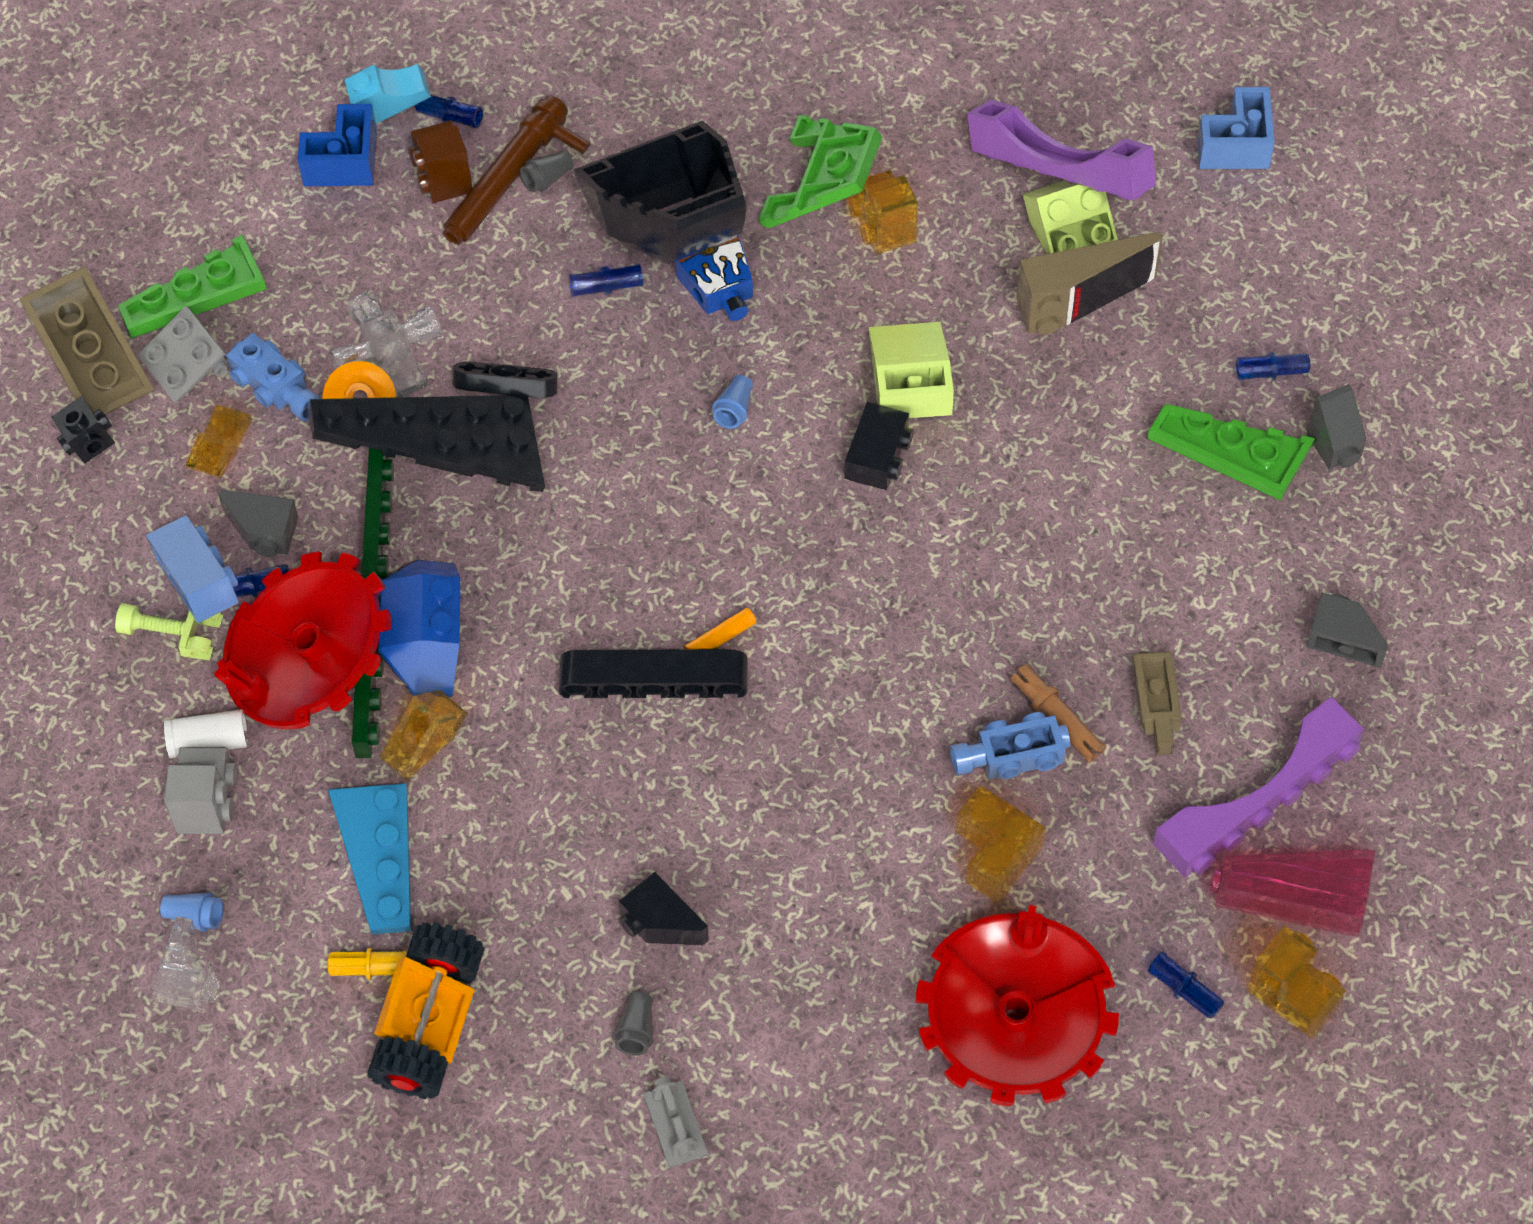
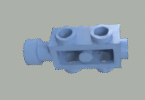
M252 333L243 341L235 344L232 350L226 354L231 368L229 375L232 380L242 388L248 384L255 389L253 391L255 398L263 406L268 408L273 404L281 410L288 404L291 412L300 420L306 422L310 419L308 411L310 399L321 398L311 390L306 389L303 378L305 377V372L295 360L291 359L288 361L281 356L279 349L270 340L264 342Z
M1035 712L1025 716L1022 719V723L1007 725V722L1003 720L989 723L985 726V731L979 732V742L977 744L967 745L964 742L950 745V756L956 776L973 773V768L984 766L988 780L995 778L1007 780L1017 777L1022 772L1035 769L1048 771L1056 768L1059 764H1063L1066 748L1070 747V737L1065 724L1058 726L1055 715L1045 717L1044 713ZM1037 745L1044 746V747H1040V748H1035V749H1033V748H1034L1035 746H1037ZM998 754H1006L1003 756L995 757Z

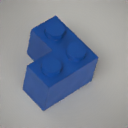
M337 104L335 132H300L298 165L303 186H372L374 184L377 126L372 104Z

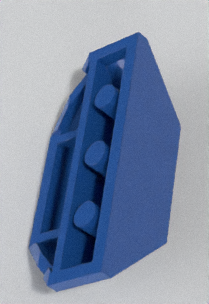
M416 560L382 580L386 588L380 594V610H389L392 615L391 630L380 632L378 652L395 674L407 685L406 688L413 696L448 698L453 695L460 644L461 577L455 563Z

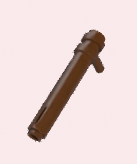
M547 95L544 99L538 100L532 108V113L527 114L521 121L520 129L444 223L443 235L448 241L455 245H459L462 241L466 242L520 175V168L525 165L527 160L532 159L542 146H547L553 137L581 154H584L590 147V142L563 126L566 122L568 109L560 99Z

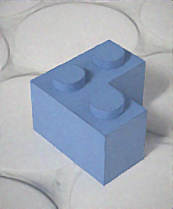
M1234 87L1230 115H1201L1197 139L1199 169H1270L1275 143L1270 87Z

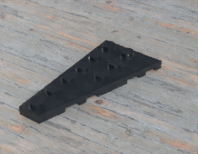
M528 396L310 399L308 411L313 439L354 449L364 446L382 451L381 455L395 458L397 454L416 459V464L470 477L480 474L496 478V483L510 486L511 482L529 486L530 491H544L545 483Z

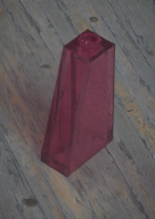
M1362 849L1225 856L1222 870L1214 868L1210 892L1217 893L1216 907L1358 937L1364 920L1375 851Z

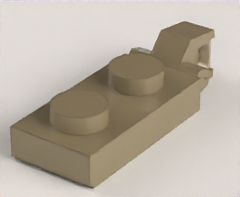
M1172 652L1133 654L1132 665L1141 727H1143L1145 735L1154 736L1156 755L1172 754V746L1174 745L1172 733H1180L1182 718Z

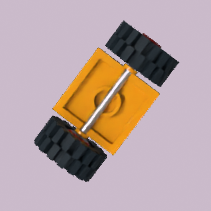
M426 922L422 923V926L419 924L416 926L406 956L397 962L374 1032L375 1035L384 1038V1040H378L367 1076L375 1084H382L381 1088L385 1090L392 1089L395 1090V1093H404L412 1097L414 1095L421 1099H426L427 1097L433 1099L439 1095L447 1066L452 1063L475 990L463 984V982L469 984L475 980L485 947H482L483 943L476 941L477 937L474 935H465L466 931L462 929L458 931L453 930V926L447 924L445 927H441L440 923L433 922L431 926Z

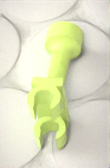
M121 603L116 615L115 629L117 633L134 635L135 630L140 628L181 636L178 645L181 656L210 660L214 648L210 647L212 641L204 637L195 636L198 624L219 628L223 615L219 612L197 623L189 611L186 621L183 622L175 619L142 615L137 605Z

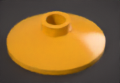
M353 361L338 367L329 376L323 389V399L354 398L357 390L365 391L368 398L396 397L395 386L389 375L379 366L365 361Z

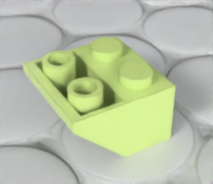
M1064 180L1023 194L1030 224L1047 254L1118 240L1106 192L1095 191L1091 187L1078 183H1069Z

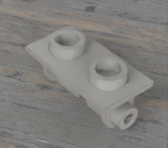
M670 1077L657 1079L654 1082L656 1088L643 1093L669 1169L708 1156V1151L683 1081L671 1082Z

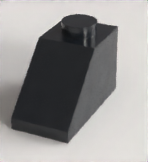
M656 872L652 873L618 901L621 916L619 922L631 937H635L638 934L646 943L704 945L709 941L707 924Z

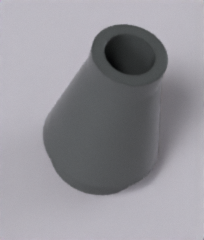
M565 150L527 160L525 165L520 168L521 180L530 192L534 193L538 190L544 192L566 172L573 169V160Z
M633 992L629 995L628 1003L613 1033L616 1048L624 1054L633 1056L643 1055L647 1052L648 1047L653 1044V999L647 993Z

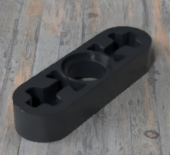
M472 361L459 362L453 366V386L457 389L538 398L551 397L557 394L558 374L550 369Z

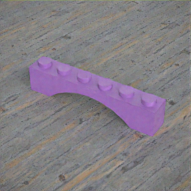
M991 99L967 113L972 151L986 155L990 159L1003 160L1013 163L1017 167H1026L1039 171L1043 175H1052L1065 179L1069 183L1085 185L1093 188L1095 191L1120 196L1124 200L1138 199L1143 193L1156 186L1153 146L1124 138L1115 145L1103 150L1087 151L1072 148L1044 134L1016 106Z
M1330 697L1303 718L1293 754L1282 770L1266 785L1245 797L1228 803L1211 806H1186L1156 829L1153 845L1184 878L1193 871H1196L1198 874L1203 873L1214 863L1216 859L1214 855L1223 848L1227 851L1233 850L1245 838L1244 832L1252 826L1260 829L1266 825L1274 816V809L1282 803L1288 807L1296 802L1303 794V787L1311 781L1315 785L1321 783L1331 773V766L1340 759L1344 763L1351 760L1361 749L1359 743L1364 728L1333 697Z

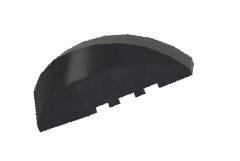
M703 120L574 169L583 195L605 232L614 239L659 262L671 264L735 239L742 233L747 207L727 140ZM689 198H693L692 200L686 201L679 205L660 211L661 209L671 206L673 204L679 203Z

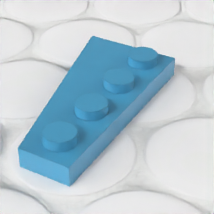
M407 784L329 789V795L371 934L412 931Z

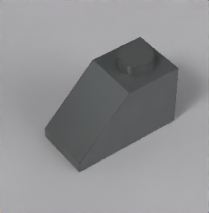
M1349 384L1316 397L1307 434L1308 437L1315 438L1313 446L1329 470L1339 465L1342 468H1347L1358 462L1362 456L1366 441L1354 392Z
M220 490L219 498L225 515L251 550H255L258 554L266 557H273L277 553L288 555L298 520L293 499Z
M1321 593L1306 647L1381 668L1388 644L1361 604L1340 594L1330 595Z

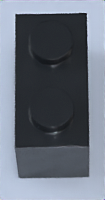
M870 402L866 403L845 459L844 479L883 490L888 489L891 479L898 480L903 464V459L899 458L901 450H909L914 434V429L909 428L908 412Z

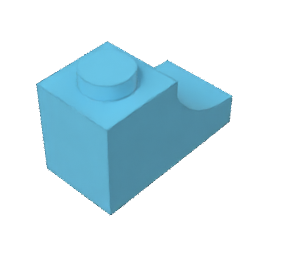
M374 64L344 79L350 103L372 104L376 123L386 120L431 97L424 70L418 64L397 70L380 69Z

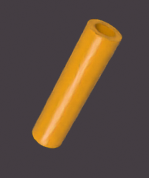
M746 607L684 645L683 649H716L757 623L752 611Z

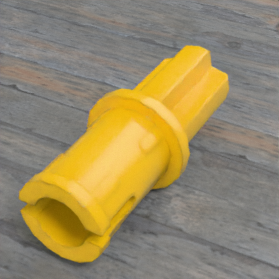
M367 948L366 952H331L327 961L328 973L331 976H366L367 980H372V976H393L398 960L405 957L407 951L373 952L372 948Z

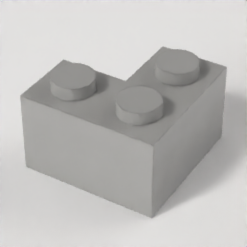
M179 748L178 764L168 765L164 802L177 834H224L225 822L232 821L234 804L233 799L228 798L229 786H236L238 772L237 764L231 763L226 748Z

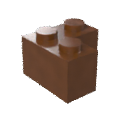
M450 120L411 131L413 146L407 148L412 166L417 167L418 172H420L417 173V178L422 194L429 192L432 203L468 194L472 190L467 151L458 126H453Z

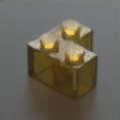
M889 170L869 176L863 191L847 198L851 216L853 218L859 217L862 223L860 225V232L865 245L872 244L876 255L916 243L918 201L905 175L895 178L892 171Z
M981 785L957 814L956 833L980 848L967 864L966 883L999 904L1044 846L1046 827Z
M1284 925L1255 960L1247 991L1307 1036L1314 1039L1342 1004L1346 990L1335 976L1328 972H1321L1313 966L1318 949L1314 947L1310 938L1299 931H1292Z

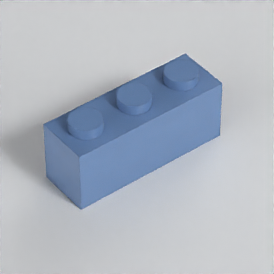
M187 515L146 535L157 562L197 623L239 603L233 590L234 587L238 586L236 577L228 565L222 568L225 565L215 545L208 547L211 543L201 525L194 527Z

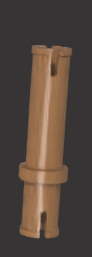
M1029 664L1023 665L1018 669L1023 676H1019L1017 673L1013 674L1010 681L1032 702L1031 707L1036 712H1042L1046 717L1055 715L1058 726L1066 725L1070 743L1088 763L1098 757L1088 744L1095 752L1098 751L1102 754L1107 746L1058 697L1059 691L1053 686L1049 687Z

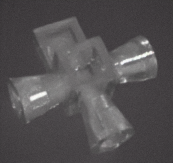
M366 292L355 297L348 304L346 313L360 327L363 342L330 349L329 354L335 369L353 361L373 363L389 375L395 386L396 397H405L427 387V377L413 356L410 345L443 338L441 326L431 307L426 305L401 324L392 309L383 312L376 293Z

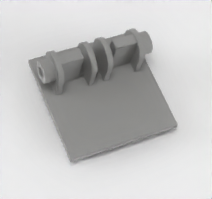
M185 306L138 354V357L174 403L181 400L207 373L221 376L227 371V361L224 358L226 353L188 306Z

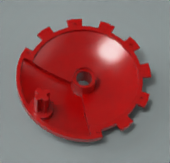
M320 551L301 555V566L285 574H282L281 569L277 567L261 580L266 588L252 605L243 601L230 624L224 644L223 659L217 662L219 669L214 672V676L226 684L230 697L239 709H243V713L248 717L274 729L294 730L310 726L311 714L324 710L329 706L332 711L342 710L351 702L348 692L355 686L363 674L368 676L375 674L381 663L380 656L375 654L380 632L391 630L392 615L388 609L380 610L377 597L386 588L380 577L375 572H372L365 579L356 572L360 559L343 552L337 563L322 562V552Z
M1029 905L1028 912L1020 910V913L991 915L974 920L955 930L937 946L931 955L933 959L941 963L932 983L919 980L916 989L915 1003L928 1004L930 1026L918 1028L920 1041L925 1051L938 1047L943 1057L951 1065L944 1072V1075L953 1085L963 1089L967 1082L971 1081L980 1087L991 1090L990 1101L1001 1106L1014 1105L1015 1095L1041 1093L1044 1103L1055 1102L1066 1095L1062 1084L1072 1079L1080 1071L1089 1079L1093 1078L1105 1061L1095 1054L1103 1033L1116 1036L1119 1025V1013L1106 1012L1104 990L1114 988L1115 983L1104 959L1080 934L1057 921L1043 917V914L1036 913L1037 906ZM1011 1010H1019L1026 1017L1021 1020H1014L1007 1016L1006 1013Z

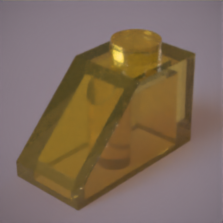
M441 690L414 695L380 758L406 781L409 780L453 740L467 712Z

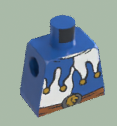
M739 236L675 262L678 280L707 315L724 308L729 319L737 321L748 314L749 309L744 300L753 297V280Z

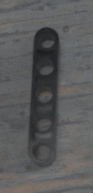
M571 650L564 652L560 656L559 694L564 698H570V695H584V698H608V695H622V698H647V695H661V698H685V695H699V698H723V694H738V698H742L747 694L748 657L745 653L738 650Z

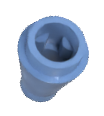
M744 375L734 376L728 387L713 403V418L720 426L727 429H735L746 421L750 393L753 388V382Z
M211 892L182 895L166 894L161 901L160 914L163 918L172 919L206 932L208 929H217L223 917V901L221 898L215 897Z

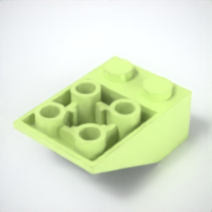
M941 322L869 327L877 404L908 412L909 418L952 415L954 389L950 359Z

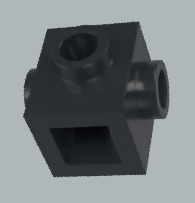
M82 396L52 416L53 421L61 432L57 440L69 456L76 453L84 463H87L115 443L108 432V429L112 427L111 422L100 408L94 411Z

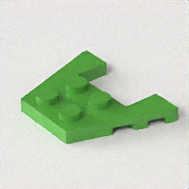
M798 115L789 140L794 146L798 147L815 146L797 192L767 196L758 221L763 227L772 228L862 192L882 140L879 131L875 127L844 122L841 126L832 124L829 119L820 118L818 121H813L807 115Z

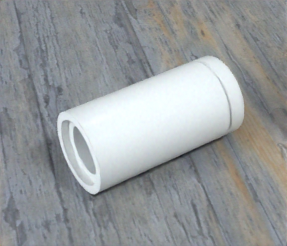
M243 709L164 721L165 742L170 759L178 758L179 748H226L227 750L248 747V739H245L244 731H247V725Z

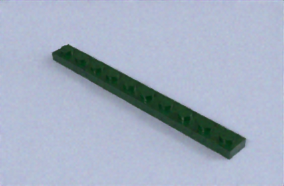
M369 448L361 576L366 579L372 572H375L381 579L387 578L389 575L388 555H383V545H390L391 540L390 523H385V513H392L391 491H386L388 481L394 480L393 459H388L387 456L381 455L382 451ZM378 654L381 658V663L375 674L372 676L363 674L355 684L352 746L356 758H372V745H379L380 727L379 722H374V711H381L382 707L381 688H375L376 677H383L384 663L381 654Z

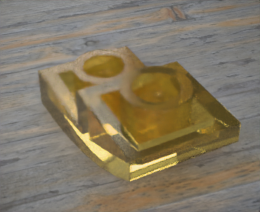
M216 404L205 433H198L185 466L189 469L221 478L253 420L249 414Z

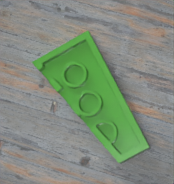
M243 235L233 239V246L219 252L215 249L205 255V262L189 270L187 267H184L175 272L172 281L165 285L156 283L119 304L118 308L131 339L165 327L185 306H188L194 315L266 290L264 278Z
M1165 404L1149 429L1147 438L1280 501L1308 456L1315 438L1302 435L1301 439L1283 435L1284 431L1269 427L1268 431L1246 427L1247 422L1234 419L1231 422L1213 419L1212 414Z

